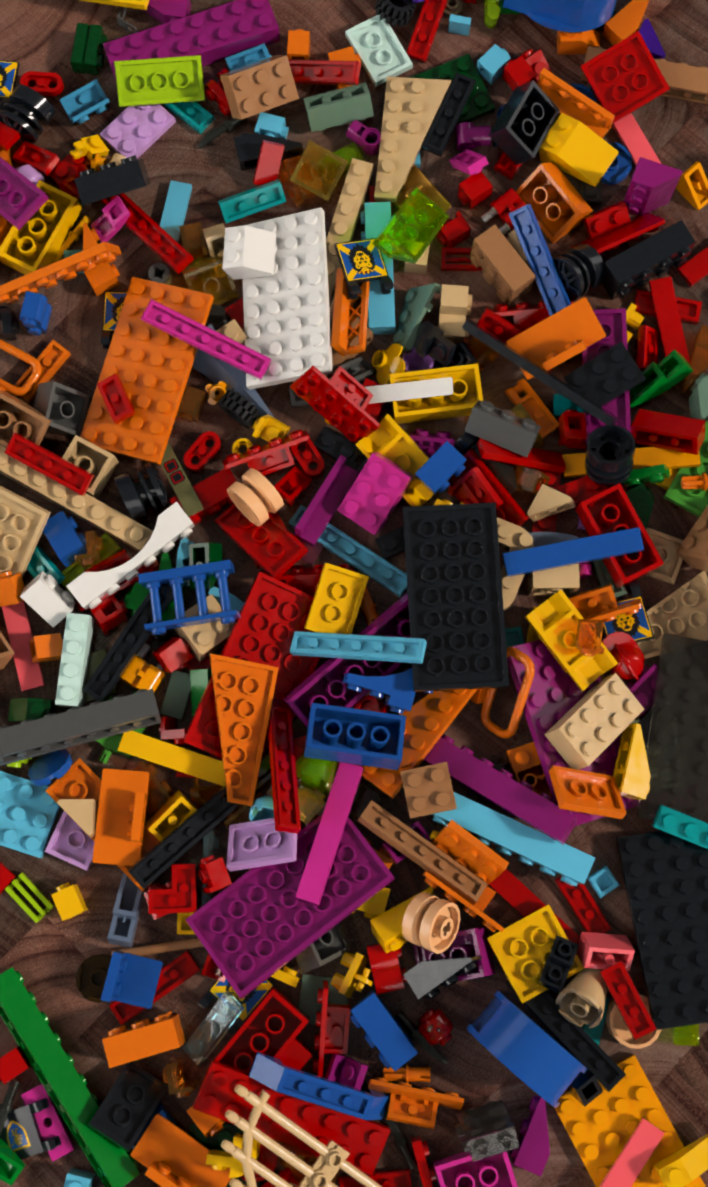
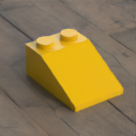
M564 113L560 114L539 148L540 161L544 163L554 162L562 172L594 187L597 186L619 154L618 150L581 121Z

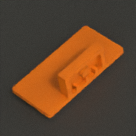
M583 297L507 340V344L547 372L586 350L588 346L605 338L606 333L587 298ZM521 368L527 380L534 377Z
M106 768L102 770L93 863L133 866L141 859L149 772Z
M426 870L423 872V875L426 876L424 881L435 890L438 886L445 890L443 895L454 904L460 901L464 904L462 909L475 918L477 915L482 917L484 920L481 923L494 933L497 929L501 932L504 930L502 925L483 912L496 894L490 887L487 886L478 901L472 905Z
M159 1113L155 1115L131 1153V1157L148 1168L144 1175L161 1187H226L231 1180L229 1178L230 1167H227V1170L212 1169V1165H206L207 1154L210 1149Z

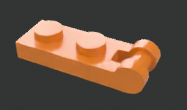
M524 378L520 379L513 388L509 387L504 391L508 399L514 403L524 418L531 419L536 422V425L541 426L538 433L541 440L559 428L558 421ZM524 392L526 396L520 398L518 394Z

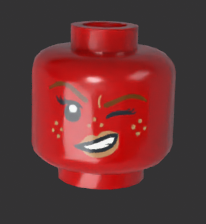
M431 1008L418 1020L420 1023L418 1030L430 1045L440 1043L443 1046L452 1038L450 1032L453 1029V1023L442 1010L437 1009L434 1011Z

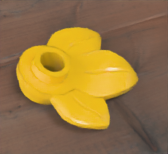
M397 343L391 344L387 350H378L372 356L371 362L377 370L376 379L379 384H389V374L405 371V361L399 357L403 349L402 345Z

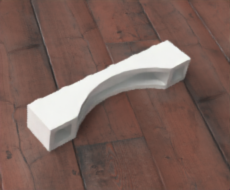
M175 502L158 515L155 529L149 541L132 559L110 570L84 572L66 587L84 609L90 608L92 610L102 602L101 598L107 593L112 595L120 589L119 584L125 579L130 581L139 574L138 569L144 565L148 567L157 560L155 556L162 551L164 553L170 551L175 546L174 542L180 537L182 539L188 537L193 532L192 528L195 525L180 505Z

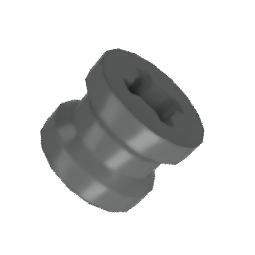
M156 263L150 267L148 271L150 281L171 285L172 276L165 264Z

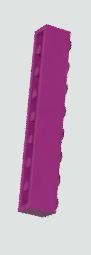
M445 734L440 737L423 761L429 765L447 762L450 778L564 845L578 822L576 816H574L575 811L559 809V806L553 803L554 799L543 792L541 795L533 792L534 787L523 780L520 783L512 779L514 776L504 769H501L499 772L493 768L494 764L484 757H481L480 760L472 756L474 752L463 745L461 748L453 745L455 741Z

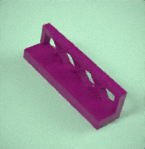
M340 455L295 527L294 536L312 547L316 545L359 475L358 471L346 465L347 458L343 455Z

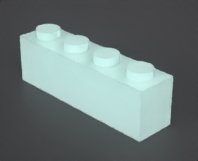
M67 613L55 705L62 708H82L84 706L85 691H83V688L87 683L95 621L91 615Z

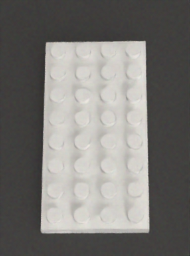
M320 207L246 225L276 234L274 275L242 279L244 333L247 336L245 346L272 360L262 380L246 373V387L251 390L292 382L298 379L311 366L316 367L324 375L332 374L324 210Z

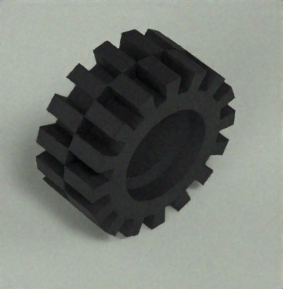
M377 0L375 10L376 14L380 15L379 18L381 20L386 19L385 23L391 22L392 26L398 24L399 27H402V25L405 26L410 22L416 9V3H413L412 0Z
M229 388L218 401L220 408L229 417L246 428H249L260 415L259 410L249 400L233 389Z

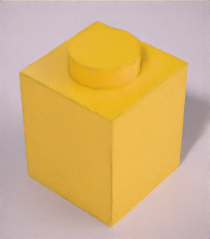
M69 882L57 887V892L51 895L62 921L73 918L88 910L77 884L70 886Z

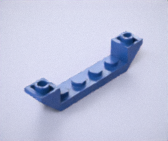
M257 1052L249 1072V1077L276 1092L363 1120H382L390 1099V1095L367 1088L365 1092L283 1065L280 1059Z

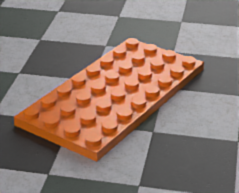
M132 277L98 383L116 373L122 381L136 414L118 424L114 423L98 386H96L80 437L108 452L161 465L198 349L142 321L141 317L152 299L192 320L206 325L214 297L208 293Z

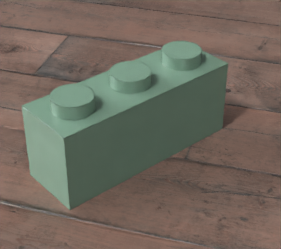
M366 82L303 98L311 132L323 131L326 128L342 126L355 120H365L374 116L371 96Z

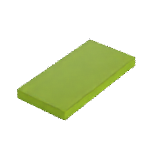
M201 55L114 61L119 107L205 101Z

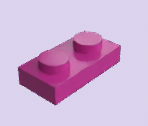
M465 149L449 160L453 168L469 175L480 173L483 167L489 164L486 156L469 149Z

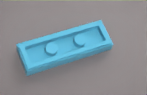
M171 180L160 227L179 243L193 187L192 184Z

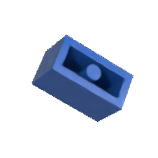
M446 441L415 473V477L433 495L437 491L442 493L450 485L448 480L453 475L458 477L466 469L464 464L467 459Z
M61 511L47 520L43 532L58 558L67 568L89 554L86 545L89 543L82 532L78 534L75 530L78 525L73 517H67Z

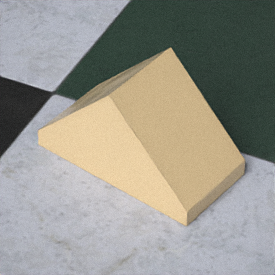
M542 484L527 513L532 521L535 522L575 508L576 503L570 496Z
M60 799L57 802L91 838L95 836L96 800Z

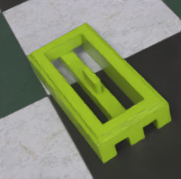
M23 872L5 888L6 892L35 923H38L55 907ZM21 881L47 906L45 909L20 884ZM15 887L40 913L39 915H37L26 904V902L13 890Z

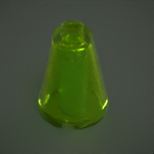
M303 752L295 762L296 775L302 780L301 785L320 794H324L325 791H327V794H330L339 762L304 757Z

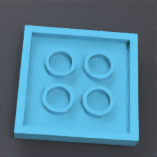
M0 771L1 846L43 858L60 806L45 791L50 786H36L31 780Z

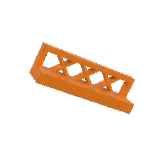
M542 69L536 84L560 110L558 117L561 113H564L579 120L603 139L611 129L615 115L547 69Z
M338 268L336 271L331 346L341 356L364 352L366 349L370 281L363 282L360 286L361 291L357 295L358 298L362 299L361 304L356 309H353V304L357 299H349L342 269ZM357 317H360V323L353 329L351 327L352 322ZM358 336L359 345L350 347V342Z

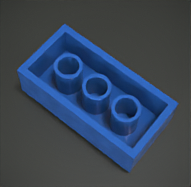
M312 703L309 712L304 757L398 770L402 761L406 716Z

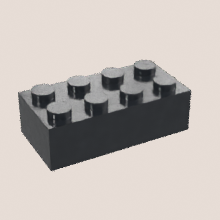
M681 220L605 261L606 274L602 285L612 300L617 297L623 298L631 292V289L637 286L642 288L653 277L657 276V278H660L668 273V269L674 266L678 268L688 261V256L692 253V248L696 241Z

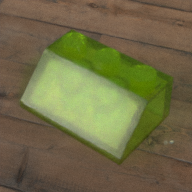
M416 187L403 200L372 244L388 258L415 264L449 218V215Z

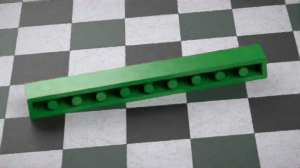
M11 967L0 974L1 1018L105 1187H124L140 1175L137 1170L138 1164L136 1160L129 1156L126 1150L88 1126L98 1110V1106H100L99 1100L93 1093L90 1094L86 1087V1079L73 1066L74 1060L68 1052L65 1053L60 1044L62 1042L56 1032H52L48 1025L49 1020L43 1011L40 1012L37 1008L36 998L31 991L26 990L23 985L24 979L22 975Z

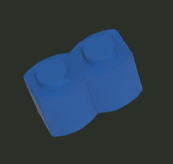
M26 291L19 319L23 322L28 333L35 336L46 334L52 306L47 303L48 299L43 294Z

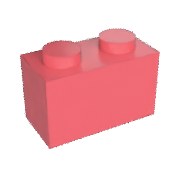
M581 932L577 954L584 968L606 969L622 961L626 970L630 971L635 950L627 935Z

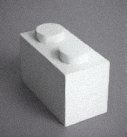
M44 571L27 584L20 595L53 628L67 616V613L73 611L75 605L73 596L68 591L60 588L55 578L47 575Z

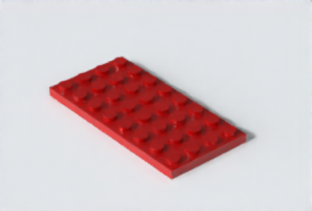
M259 571L240 610L241 618L236 619L221 656L279 667L272 706L290 709L282 698L314 672L320 657L294 656L289 652L295 631L313 632L304 629L314 597ZM211 676L183 742L222 758ZM291 711L293 721L295 714L293 711ZM268 727L263 752L269 747Z

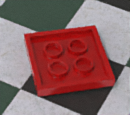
M639 30L580 66L601 106L615 115L612 124L670 90Z

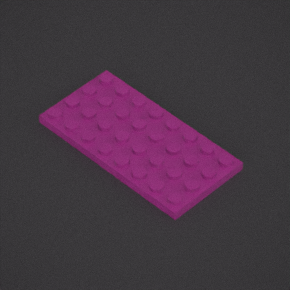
M536 640L513 647L528 655L534 663V678L523 711L552 798L554 799V804L559 806L549 770L553 765L570 768V766L544 734L600 681V677L592 682L584 691H581L543 642ZM508 656V666L519 694L525 675V666L515 658ZM620 736L588 767L579 770L613 776L621 742ZM621 796L625 810L643 804L642 800H632ZM575 811L574 816L578 820L575 826L605 816Z
M322 815L297 834L296 861L250 869L186 919L239 998L242 999L395 879L349 817L319 905L297 899L295 896Z

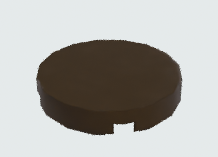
M105 954L92 955L79 966L76 974V986L88 1001L96 1003L106 1002L101 1000L112 956Z

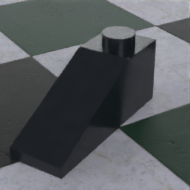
M243 133L238 137H234L241 171L256 168L263 140L284 144L285 148L281 162L304 157L303 146L300 142L258 133Z

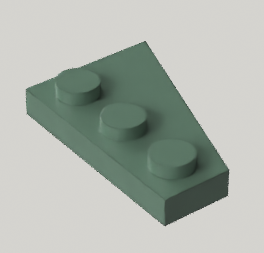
M432 283L410 288L406 293L404 307L399 316V324L393 336V344L402 345V352L412 349L422 324L421 321L424 315L431 311L433 304L430 302L435 292L440 293L441 285Z

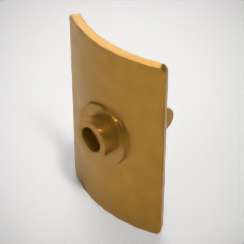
M415 164L411 167L397 202H392L419 232L431 226L451 208V204Z

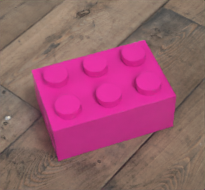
M374 452L369 457L337 511L373 535H376L384 527L415 476L379 452Z
M502 1139L433 1161L440 1187H518Z

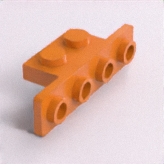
M611 584L568 597L590 627L596 621H612L616 619V615L623 613L625 615H632L637 613L639 608H642L641 599L618 605Z
M380 1077L369 1079L368 1088L390 1095L386 1119L434 1129L438 1106L461 1110L464 1104V1098L459 1097L458 1094L453 1092L437 1093L432 1088H413L412 1085L405 1082L393 1084L389 1083L387 1079Z

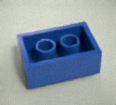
M374 989L351 1006L350 1011L352 1013L350 1018L358 1029L362 1026L365 1030L364 1038L372 1049L378 1048L380 1051L379 1058L387 1069L392 1067L396 1071L418 1054L417 1047Z

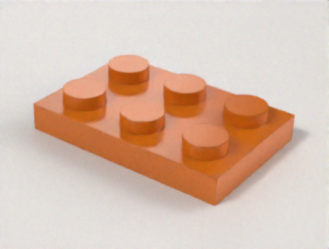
M555 765L549 770L559 809L623 819L627 814L615 776Z
M452 819L430 842L486 882L487 886L505 871L509 864L508 861Z

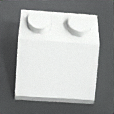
M246 225L225 228L222 269L233 280L274 275L276 234Z

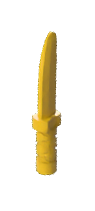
M85 215L76 228L68 233L67 239L63 242L52 263L61 260L64 257V250H69L74 242L77 243L79 241V236L83 233V224L87 223L89 225L92 222L89 217Z

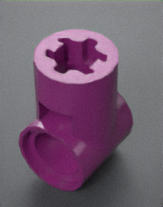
M358 120L353 121L346 132V137L361 146L365 154L369 156L377 155L380 148V132L375 128H368ZM370 140L376 141L374 143H367Z
M469 122L457 124L455 127L456 148L459 151H464L465 149L473 150L476 146H490V126L474 127V124Z

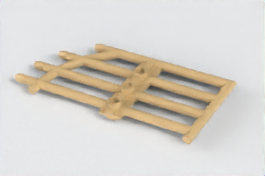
M238 1084L235 1087V1092L240 1097H244L247 1102L253 1105L248 1120L238 1116L237 1113L231 1110H227L225 1113L228 1121L244 1131L242 1149L234 1146L228 1140H223L221 1143L223 1150L242 1162L246 1185L242 1184L238 1179L232 1178L229 1182L231 1187H257L254 1172L275 1187H294L251 1157L253 1138L305 1175L298 1187H339L332 1182L339 1169L346 1172L365 1187H383L349 1163L346 1159L350 1153L333 1140H330L327 1145L323 1144L269 1105L267 1101L270 1095L262 1089L259 1096H257L252 1091H248L243 1085ZM261 1112L320 1154L312 1167L255 1127Z

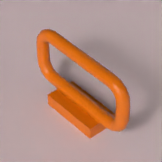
M0 339V349L30 364L33 368L26 383L21 387H16L0 378V390L12 395L23 396L29 393L38 381L42 372L41 364L35 357Z
M506 647L507 657L511 656L523 663L525 675L508 728L503 729L490 719V710L497 688L477 689L470 698L475 704L483 703L481 709L483 725L503 739L511 738L517 731L535 673L534 663L531 658L514 647Z

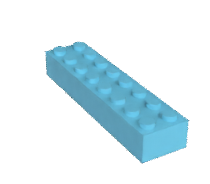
M455 792L454 797L457 809L431 814L433 816L432 821L446 826L452 819L469 833L475 835L486 846L492 843L497 846L496 850L507 856H511L513 853L519 856L518 861L526 865L533 866L535 863L540 866L539 871L550 876L558 874L562 876L561 881L571 886L585 884L595 861V857L565 843L562 845L544 833Z

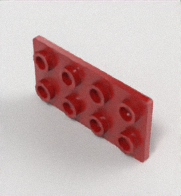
M620 201L584 217L583 220L589 239L576 245H590L600 254L606 250L611 251L619 248L623 242L635 241L643 233L655 232L659 230V226L666 222L664 218L650 213H645L630 220L626 202Z
M311 366L290 385V388L299 397L305 400L316 412L321 414L354 444L362 438L368 437L380 426L365 411L374 395L341 366L333 372L329 379L316 367Z

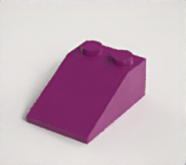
M486 926L458 931L451 946L439 954L431 952L422 946L419 947L412 944L416 965L421 961L430 959L480 955L482 959L475 963L477 967L467 974L462 972L457 976L458 981L496 974L491 948L486 940L488 938Z

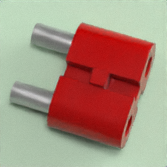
M510 188L490 204L491 209L481 216V219L486 223L497 215L504 223V226L499 229L504 235L508 231L512 232L515 230L509 213L526 204Z

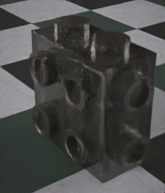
M502 1100L492 1101L484 1106L466 1109L456 1114L459 1124L455 1125L458 1139L461 1141L464 1153H469L472 1162L519 1148L515 1126Z

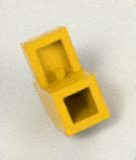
M237 1132L233 1138V1144L242 1149L243 1133ZM253 1138L251 1157L257 1160L260 1152V1143ZM210 1150L207 1154L206 1165H212V1169L227 1170V1167H230L229 1178H237L244 1175L242 1162L234 1158L230 1153Z

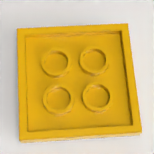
M549 904L504 928L502 932L499 931L486 938L521 1004L548 990V988L537 984L556 935L568 940ZM577 954L575 955L572 967L569 969L567 978L585 969Z

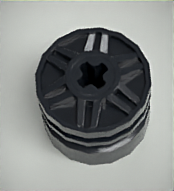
M19 84L9 97L11 103H5L3 110H0V122L18 131L21 140L35 144L39 138L38 135H41L43 132L42 126L48 125L55 114V110L38 92Z
M576 245L553 259L570 302L577 300L585 295L586 292L600 286L604 281L606 274L605 264L600 254L590 245Z
M604 425L590 433L586 446L585 471L592 481L603 486H615L619 483L622 484L630 477L635 454V439L632 434L625 428L617 425Z
M150 462L145 464L148 472L147 475H143L140 467H137L138 478L135 480L129 472L114 477L118 490L133 520L147 515L145 505L150 503L155 511L159 510L155 501L157 499H160L163 507L169 506L165 486L159 473L152 467Z

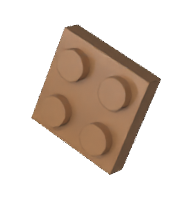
M447 762L400 771L410 819L457 809Z

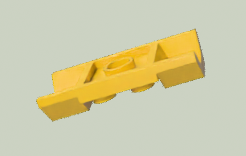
M387 414L379 423L380 426L368 437L362 438L355 445L368 459L372 453L379 452L415 476V473L430 458L405 430ZM414 477L402 497L411 506H422L434 495Z
M562 589L525 616L538 633L540 640L563 670L571 676L581 691H584L602 674L618 664Z

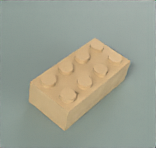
M614 673L601 679L544 735L570 768L579 770L588 767L639 716L644 708L620 677Z

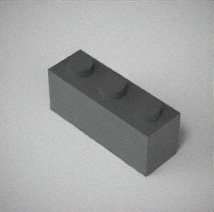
M478 400L472 409L464 431L527 458L541 426L536 425V422L531 419H522L515 416V413L510 410L496 408L491 402Z

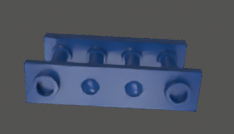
M231 560L138 574L139 583L143 587H147L150 592L153 623L144 624L145 629L152 632L153 635L165 634L167 629L221 621V624L234 623L235 619L241 618L237 610L231 611L227 583L229 574L235 573L234 564ZM215 576L218 579L222 612L208 614L204 581H206V577ZM192 580V582H195L199 616L185 618L181 585L183 581ZM169 583L173 591L176 619L162 621L158 588L162 584Z

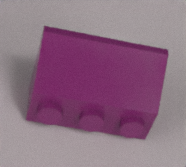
M640 157L624 198L628 213L630 215H643L667 205L683 171Z

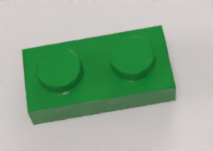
M665 464L632 470L630 477L623 484L634 488L643 482H663L664 478L670 477L669 468Z

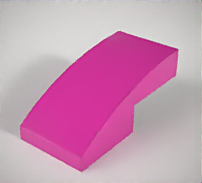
M119 196L102 209L103 214L90 225L95 229L101 242H108L122 228L130 216L129 210Z

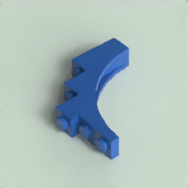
M412 668L388 676H362L346 673L342 682L347 684V689L361 692V689L370 691V696L380 699L387 696L384 705L389 706V711L403 715L404 711H411L416 693L413 691ZM423 691L428 694H433V691Z

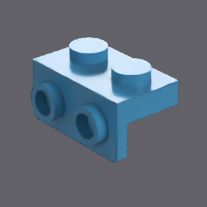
M263 43L225 58L229 71H233L272 57V55H269L266 45Z
M97 79L59 100L71 123L77 122L78 125L90 119L88 115L96 112L98 115L108 109L107 105L110 103L109 98L106 97Z

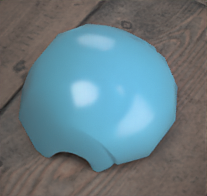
M261 796L253 801L249 811L250 821L274 818L273 796Z

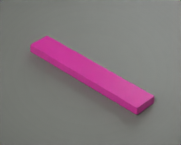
M152 299L141 317L142 321L259 380H262L272 361L271 358Z
M340 762L295 896L297 899L316 905L320 904L364 770L363 767Z

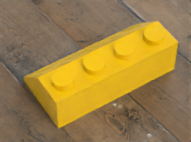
M478 363L389 374L390 384L452 377L453 379L452 395L391 401L393 418L396 423L403 424L470 416L477 401H483Z

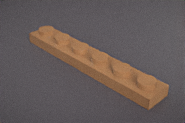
M370 801L358 818V822L472 905L478 901L487 886L486 882L374 801Z

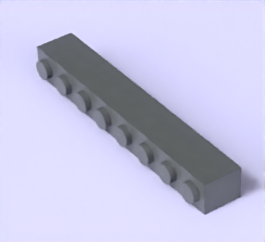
M141 689L135 692V694L119 695L105 702L96 701L86 707H73L63 713H51L37 720L29 719L22 721L18 725L0 727V766L162 723L153 689Z

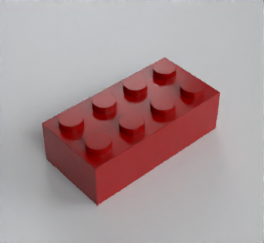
M620 483L580 502L575 508L589 537L637 527L640 528L644 551L602 559L617 588L656 570L664 564Z
M274 987L214 1061L249 1073L257 1052L279 1058L309 1022L310 1017Z

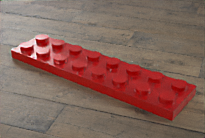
M214 1060L211 1061L193 1104V1109L227 1122L230 1121L225 1117V1113L227 1110H231L237 1113L238 1116L248 1120L253 1105L247 1102L244 1097H240L234 1089L240 1084L257 1096H259L263 1089L270 1095L267 1101L269 1105L323 1144L327 1145L330 1140L339 1144L350 1153L346 1159L349 1163L363 1173L373 1175L391 1131L388 1126L372 1120H363L276 1092L249 1077V1073ZM261 1112L255 1126L272 1139L312 1154L320 1155Z

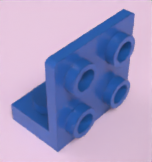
M119 950L114 951L101 1000L106 1002L118 1001L151 1009L163 962Z

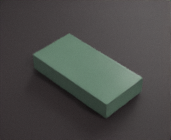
M177 670L172 672L160 714L183 720L191 694L190 674Z

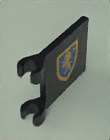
M47 1098L14 1109L7 1115L0 1138L21 1160L53 1150L61 1145L59 1136L43 1141L34 1113L49 1107Z

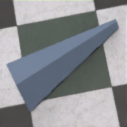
M210 324L209 326H207V327H209V328L215 330L214 327L212 326V324ZM199 349L197 350L192 365L197 372L206 376L214 384L224 381L227 385L226 391L230 388L240 393L241 396L243 395L245 399L249 400L259 410L260 417L267 414L274 417L257 391L246 387V375L243 371Z

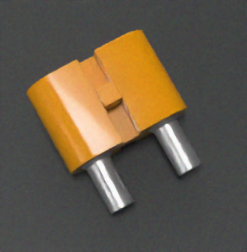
M147 644L143 645L120 678V681L131 688H135L136 691L153 689V692H155L165 677V673L162 672L163 669L159 663L155 667L143 660L151 649Z

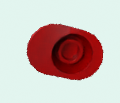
M625 632L608 634L602 643L618 662L617 665L610 669L611 673H616L624 680H638L645 662L644 655L639 646Z

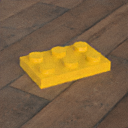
M324 563L304 629L319 633L352 634L369 576Z

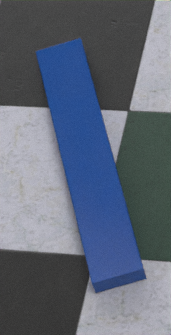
M527 204L509 213L529 266L535 274V281L546 308L551 316L571 305L538 221L531 204Z
M637 527L503 553L502 557L507 577L641 552L644 551L640 528Z

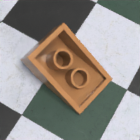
M0 390V444L7 447L13 433H18L40 445L51 420L21 399Z

